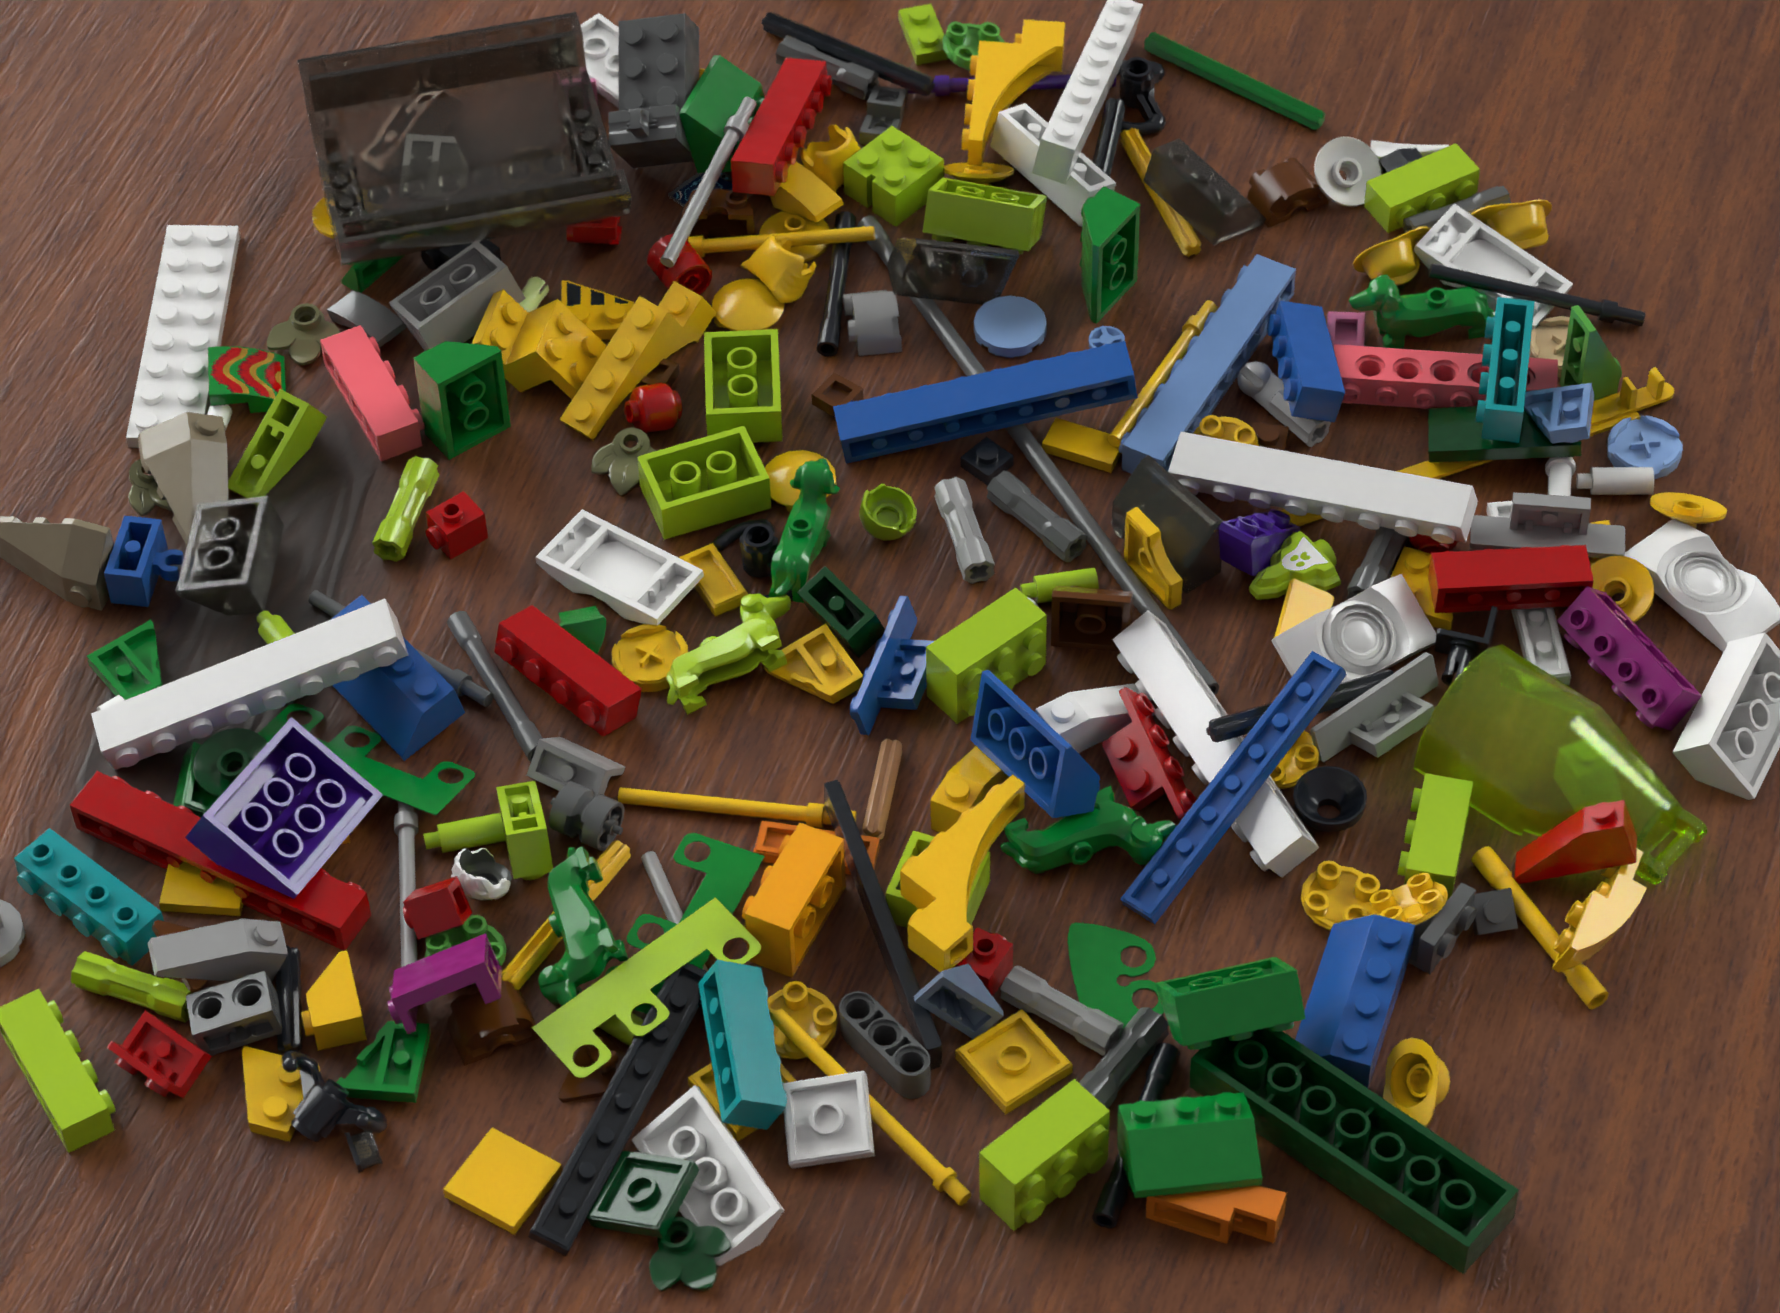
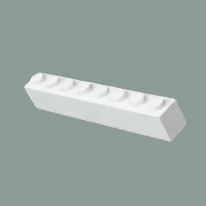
M1107 0L1042 135L1032 174L1066 185L1133 41L1143 4L1133 0Z
M1180 432L1168 470L1175 488L1185 494L1197 495L1198 492L1207 493L1225 502H1232L1234 499L1248 501L1251 505L1262 509L1275 506L1284 508L1287 512L1299 516L1312 513L1321 515L1324 519L1340 523L1343 520L1354 521L1368 529L1377 530L1380 527L1394 529L1397 533L1409 537L1422 534L1431 536L1434 540L1446 544L1454 543V541L1466 543L1478 503L1472 485L1186 432Z
M383 599L91 713L101 753L114 770L122 767L133 766L140 760L157 753L169 752L176 746L193 739L207 737L212 732L229 725L243 723L250 717L267 710L279 709L286 703L303 696L317 694L331 685L353 680L360 674L380 666H389L398 659L408 656V652L397 617L386 599Z
M1147 610L1112 639L1121 652L1117 655V658L1130 674L1135 672L1139 678L1135 683L1136 687L1150 701L1153 699L1158 706L1154 710L1155 715L1166 728L1172 727L1176 733V736L1172 738L1175 745L1185 756L1191 755L1195 761V764L1191 766L1192 770L1207 785L1244 740V737L1239 736L1218 743L1212 742L1210 735L1206 733L1209 721L1228 714L1167 625ZM1270 775L1231 825L1237 836L1243 842L1249 841L1254 848L1250 855L1255 863L1263 871L1271 869L1280 877H1284L1319 848Z

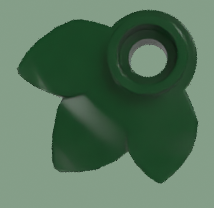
M675 1217L664 1238L657 1237L659 1249L654 1253L649 1262L651 1279L655 1287L661 1292L667 1290L679 1280L693 1290L706 1291L711 1289L717 1278V1266L714 1258L725 1254L732 1248L728 1237L718 1227H697L691 1220ZM686 1237L681 1243L673 1244L677 1238Z

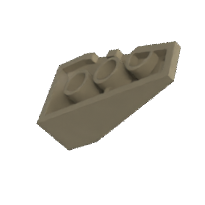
M185 412L140 432L138 444L141 465L146 474H152L158 484L156 492L161 500H167L174 513L172 520L190 552L228 557L230 552L228 462L223 417Z
M0 516V558L66 601L72 602L79 607L103 610L110 598L104 572L114 546L109 527L75 518H64L61 524L49 523L47 518L36 517L33 523H23L16 517Z

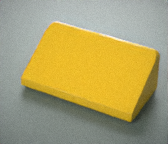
M1295 578L1290 580L1274 638L1313 615L1332 608L1334 597L1326 591Z

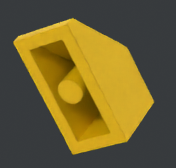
M341 951L306 993L309 1010L301 1012L306 1036L315 1035L318 1051L367 1040L348 951Z

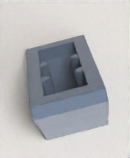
M969 964L940 972L914 995V1002L972 1039L986 1032L1004 1016L999 1004Z

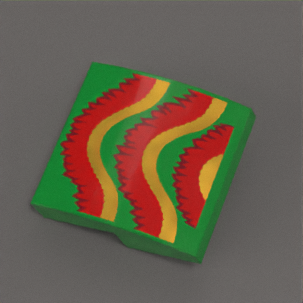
M208 347V379L211 406L248 402L250 413L267 412L279 390L281 389L286 392L284 356L249 347Z

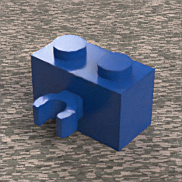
M124 515L104 572L111 603L149 607L159 575L167 581L179 580L178 567L171 565H184V555L182 551L177 549L168 550L161 519Z

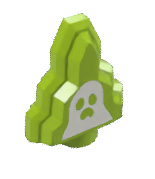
M1301 531L1293 532L1284 540L1281 548L1272 555L1270 566L1258 572L1249 586V592L1257 600L1278 598L1287 593L1289 582L1294 578L1323 591L1337 587L1341 584V580L1335 569L1337 563L1335 553L1324 539H1319L1313 543Z

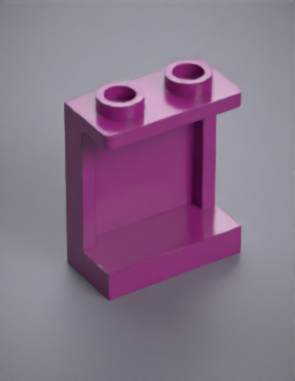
M486 933L394 970L393 986L389 987L391 1000L388 1001V1008L396 1025L402 1023L407 1034L415 1032L418 1005L475 982L485 1004L501 998L502 968Z

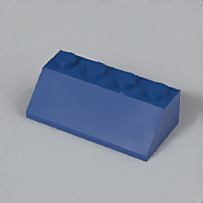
M361 595L331 619L371 603ZM403 637L408 656L398 659L389 666H380L360 674L353 680L342 681L332 686L405 761L462 716L465 711L454 688Z
M982 671L971 741L1009 777L1014 775L1025 783V792L1052 818L1093 812L1096 796L1100 788V776L1064 738L991 671Z
M1376 914L1333 924L1304 1011L1306 1019L1301 1020L1295 1038L1296 1041L1368 1089L1411 956L1415 930L1414 924Z

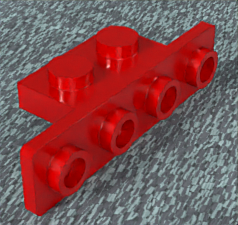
M1124 687L1119 690V694L1132 722L1101 743L1131 808L1140 811L1166 793L1176 816L1182 820L1197 798L1186 788L1182 777L1185 776L1184 770L1180 763L1171 756L1167 745L1170 743L1168 736L1156 724L1152 716L1154 707L1144 693L1138 694Z

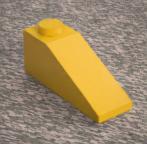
M977 746L947 772L930 799L932 830L946 832L957 823L959 817L966 809L974 808L985 799L993 786L996 784L1001 785L1008 777Z

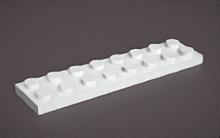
M167 225L126 435L128 448H139V433L185 412L208 413L210 407L208 347L221 346L240 240L238 226Z

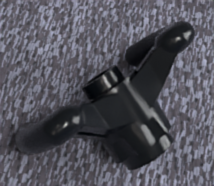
M1141 57L1124 60L1116 75H1120L1119 97L1126 106L1138 109L1145 122L1122 121L1120 134L1123 130L1131 128L1137 129L1140 135L1161 132L1165 127L1166 119L1154 98L1155 84L1165 76L1163 66L1158 62L1149 61Z
M756 519L741 522L724 530L714 539L713 544L718 551H723L728 545L740 538L743 570L753 577L769 576L772 578L771 563L778 547V538L774 536L775 526L770 521ZM790 590L786 595L790 597L792 602L793 596L792 590Z
M287 1051L282 1056L281 1064L286 1072L292 1073L297 1069L300 1071L303 1100L294 1110L295 1118L291 1124L305 1137L314 1142H319L322 1137L327 1138L337 1124H356L358 1128L376 1134L383 1132L387 1128V1118L378 1109L372 1106L365 1107L349 1102L346 1099L349 1092L343 1086L332 1079H328L325 1082L314 1059L297 1051Z

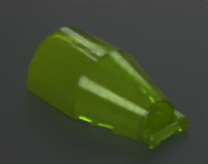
M1503 644L1485 650L1471 661L1454 680L1434 709L1420 739L1414 763L1416 771L1424 776L1425 773L1473 781L1470 806L1509 832L1521 836L1523 832L1542 836L1584 807L1602 802L1610 803L1625 800L1637 835V848L1644 852L1635 874L1654 885L1659 884L1667 876V869L1693 842H1700L1708 832L1703 821L1682 808V805L1607 711ZM1672 830L1678 833L1656 858L1650 855L1652 850Z

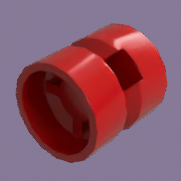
M673 234L659 239L649 250L647 256L648 266L668 290L675 281L701 295L710 285L712 270L688 241H686L674 266L666 267L661 263L660 259Z

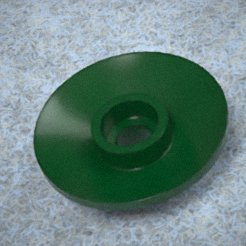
M230 728L215 733L199 747L195 755L193 771L198 784L205 792L219 798L266 746L267 741L260 734L245 728ZM241 767L238 771L231 772L232 769Z

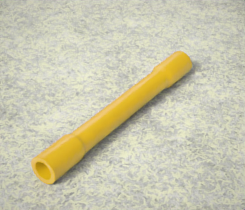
M1490 846L1479 849L1473 855L1472 863L1494 889L1511 888L1516 915L1552 960L1555 961L1558 952L1553 950V947L1560 935L1515 881L1511 871ZM1580 963L1573 968L1562 971L1567 977L1570 986L1589 1009H1595L1607 1000L1609 993L1587 966Z

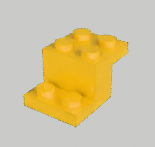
M504 289L493 293L471 343L497 346L501 350L505 379L520 393L543 382L552 380L571 399L574 398L607 347L559 299L527 312Z

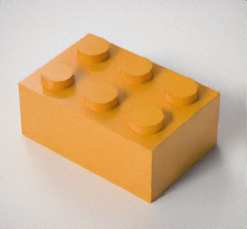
M800 822L792 836L787 835L783 839L778 859L773 866H767L761 878L760 889L755 897L750 896L747 899L742 911V918L745 919L746 929L761 944L760 952L749 961L793 978L846 887L844 839ZM744 939V942L747 943V951H749V943Z

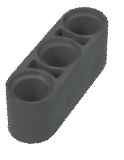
M861 991L846 994L839 1004L840 1031L843 1039L899 1095L908 1099L924 1096L931 1086V1061L927 1050L871 995ZM914 1070L917 1072L909 1073L907 1071Z

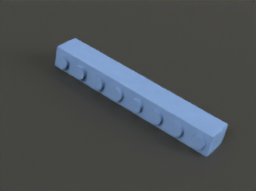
M1256 254L1249 266L1244 265L1241 268L1236 284L1232 290L1227 289L1216 313L1211 312L1208 315L1204 324V330L1199 336L1195 335L1191 339L1187 354L1182 360L1178 359L1175 362L1166 384L1161 383L1158 386L1149 408L1144 407L1141 410L1131 433L1126 432L1119 446V453H1122L1123 471L1158 485H1163L1169 476L1168 470L1180 432L1193 434L1195 429L1199 427L1200 421L1212 414L1238 376L1240 369L1248 362L1267 334L1270 315L1276 314L1280 301L1289 302L1294 295L1295 268Z

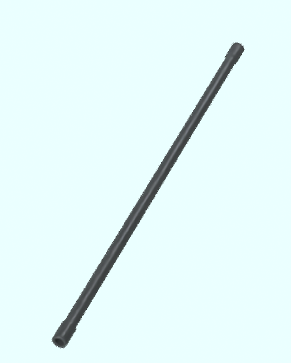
M871 215L861 219L857 227H875V241H866L868 245L885 263L966 376L985 373L986 371L891 243L889 235L878 220ZM1020 424L1005 428L1076 527L1087 535V542L1122 590L1133 592V605L1139 613L1143 615L1149 610L1167 625L1215 695L1219 690V684L1202 661L1198 660L1027 426Z

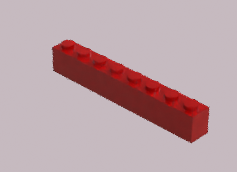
M96 771L70 804L76 829L166 870L168 864L179 868L183 862L202 869L199 875L208 883H213L219 877L235 884L236 886L233 888V891L242 898L243 905L343 951H346L371 917L367 892L356 883H345L330 876L322 868L318 870L295 898H291L217 865L185 838L201 817L196 816L193 811L185 806L176 807L163 801L154 792H143L134 788L118 776L110 777Z

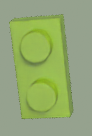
M932 4L898 10V20L916 65L949 59L943 50L942 39L944 33Z

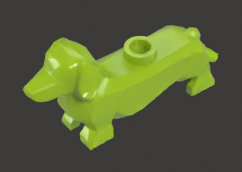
M760 593L743 596L740 605V618L743 622L741 625L718 637L711 636L702 641L700 647L677 657L673 661L671 669L666 676L670 686L667 703L674 705L679 698L688 715L707 705L703 696L697 695L704 691L708 685L741 677L754 670L760 662L769 672L786 665L785 654L782 650H776L782 646L775 620L790 609V597L785 595L767 598Z

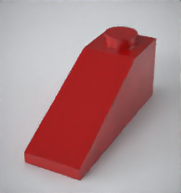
M1625 800L1610 803L1602 802L1584 807L1517 851L1515 881L1518 884L1636 863L1637 835Z

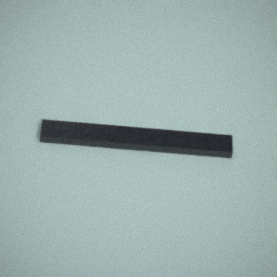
M838 780L824 783V806L836 836L844 839V856L909 1027L913 1037L929 1053L931 1070L939 1068L942 1064L941 1040L930 1012L914 1002V995L921 989L841 783Z
M686 963L667 977L657 998L668 1008V1018L646 1035L635 1036L532 1226L529 1238L565 1256L568 1255L590 1210L702 1003L698 983L707 971ZM651 1006L641 1026L648 1025L655 1020L657 1016L655 1006Z

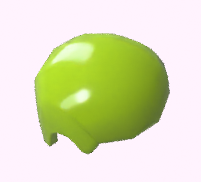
M883 483L871 491H865L859 511L863 528L873 537L883 541L899 539L910 532L915 525L917 514L910 495L900 488L886 486Z

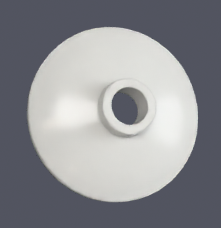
M1338 137L1329 141L1320 149L1315 160L1314 171L1317 184L1320 186L1319 188L1331 201L1346 207L1364 204L1366 181L1381 175L1380 163L1373 150L1361 140L1353 137ZM1339 170L1345 172L1347 176L1346 180H1344L1340 176Z

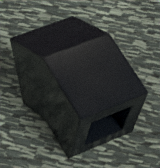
M1404 148L1395 150L1379 159L1385 174L1423 156L1417 148Z

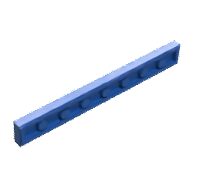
M1314 651L1308 655L1120 898L1124 906L1151 923L1156 924L1347 676L1344 668Z

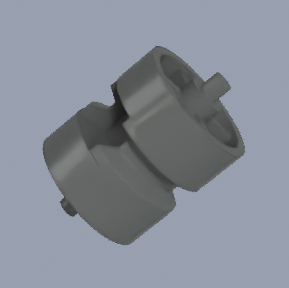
M571 781L560 790L556 798L553 797L551 800L552 808L549 816V826L554 831L570 838H575L579 835L581 843L599 851L606 850L617 834L621 835L623 832L621 825L624 818V805L602 794L594 798L593 790Z

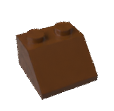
M1055 586L1052 592L1051 646L1120 651L1112 639L1132 624L1133 592L1116 589L1081 588L1078 586Z

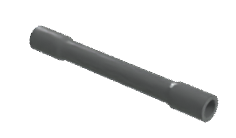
M465 611L455 612L447 620L448 627L460 647L466 651L488 690L493 693V698L511 726L515 739L527 759L531 762L538 741L543 739L535 724L529 720L483 644L482 637L468 613Z

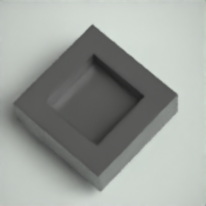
M1511 888L1475 894L1473 906L1477 909V914L1473 921L1475 935L1518 928Z

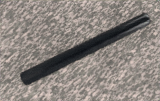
M767 12L766 16L762 18L761 24L766 32L784 39L786 36H790L803 41L826 55L846 63L852 62L879 73V78L923 96H929L935 88L934 79L929 75L777 13Z
M1388 669L1340 683L1317 714L1347 705L1394 672ZM1271 703L1212 719L1209 721L1206 733L1210 735L1212 742L1216 743L1246 735Z

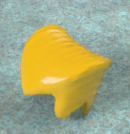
M836 124L828 126L829 141L808 142L806 151L803 147L800 155L804 167L826 183L835 193L841 184L844 183L843 162L861 149L852 131L848 127L844 131Z
M774 233L765 240L748 260L742 263L741 267L757 276L767 285L776 300L781 303H792L803 295L809 280L816 270V263L814 261L810 268H808V264L804 263L803 256L789 252L792 247V240L785 237L782 241L776 242L777 233Z

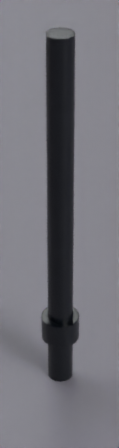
M1431 263L1428 278L1571 310L1573 306L1579 305L1585 314L1597 316L1599 321L1613 323L1616 320L1642 326L1645 319V312L1618 306V302L1602 299L1599 302Z

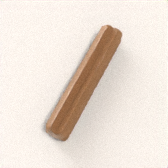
M885 739L881 742L863 822L862 835L879 837L880 840L884 838L903 752L902 743L899 740Z

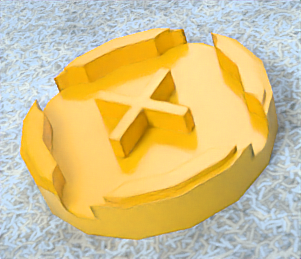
M642 624L628 629L621 635V640L618 641L617 645L615 642L612 648V666L642 688L641 692H658L670 687L666 679L667 673L670 671L673 661L688 652V645L681 634L676 631L674 634L672 631L667 630L666 626Z

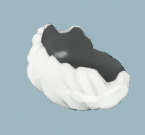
M465 848L458 852L451 869L453 873L451 878L458 876L466 896L479 901L499 899L508 893L511 886V873L504 865L495 862L494 856L486 848H480L477 851H469Z

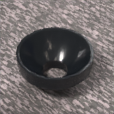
M1333 766L1318 767L1304 773L1298 779L1293 793L1294 808L1298 817L1311 828L1325 832H1339L1354 826L1361 819L1366 808L1367 793L1363 782L1350 771ZM1332 805L1340 811V814L1335 818L1328 819L1320 816L1317 810L1321 806Z

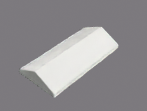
M696 1085L631 1139L640 1153L695 1161L699 1172L679 1211L684 1218L694 1222L697 1227L715 1226L726 1234L732 1248L725 1254L714 1258L718 1266L760 1245L784 1212L780 1203L725 1124L722 1123V1120L705 1095Z

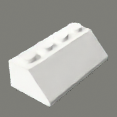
M1765 632L1728 642L1702 693V697L1699 699L1672 752L1695 780L1751 800L1755 799L1780 748V650Z

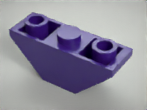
M1275 509L1223 521L1219 527L1220 559L1251 576H1256L1258 572L1270 566L1272 555L1281 548L1284 540L1293 532L1300 531L1301 527L1289 522L1290 516Z

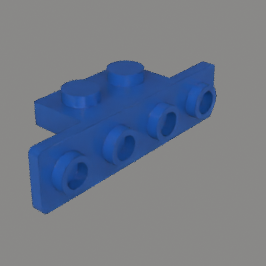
M899 596L894 610L890 611L888 624L883 636L878 639L870 666L864 671L861 687L857 696L853 697L851 701L850 715L861 735L870 734L881 707L917 710L926 689V647L934 641L910 639L917 624V617L908 596Z

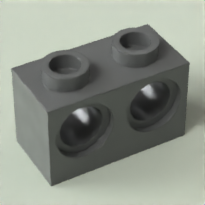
M265 971L248 974L240 979L215 987H207L199 992L186 995L192 1036L198 1046L211 1056L282 1034V1016L278 994Z

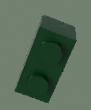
M826 566L797 592L808 610L821 623L826 624L832 633L858 658L883 636L885 628L877 615Z

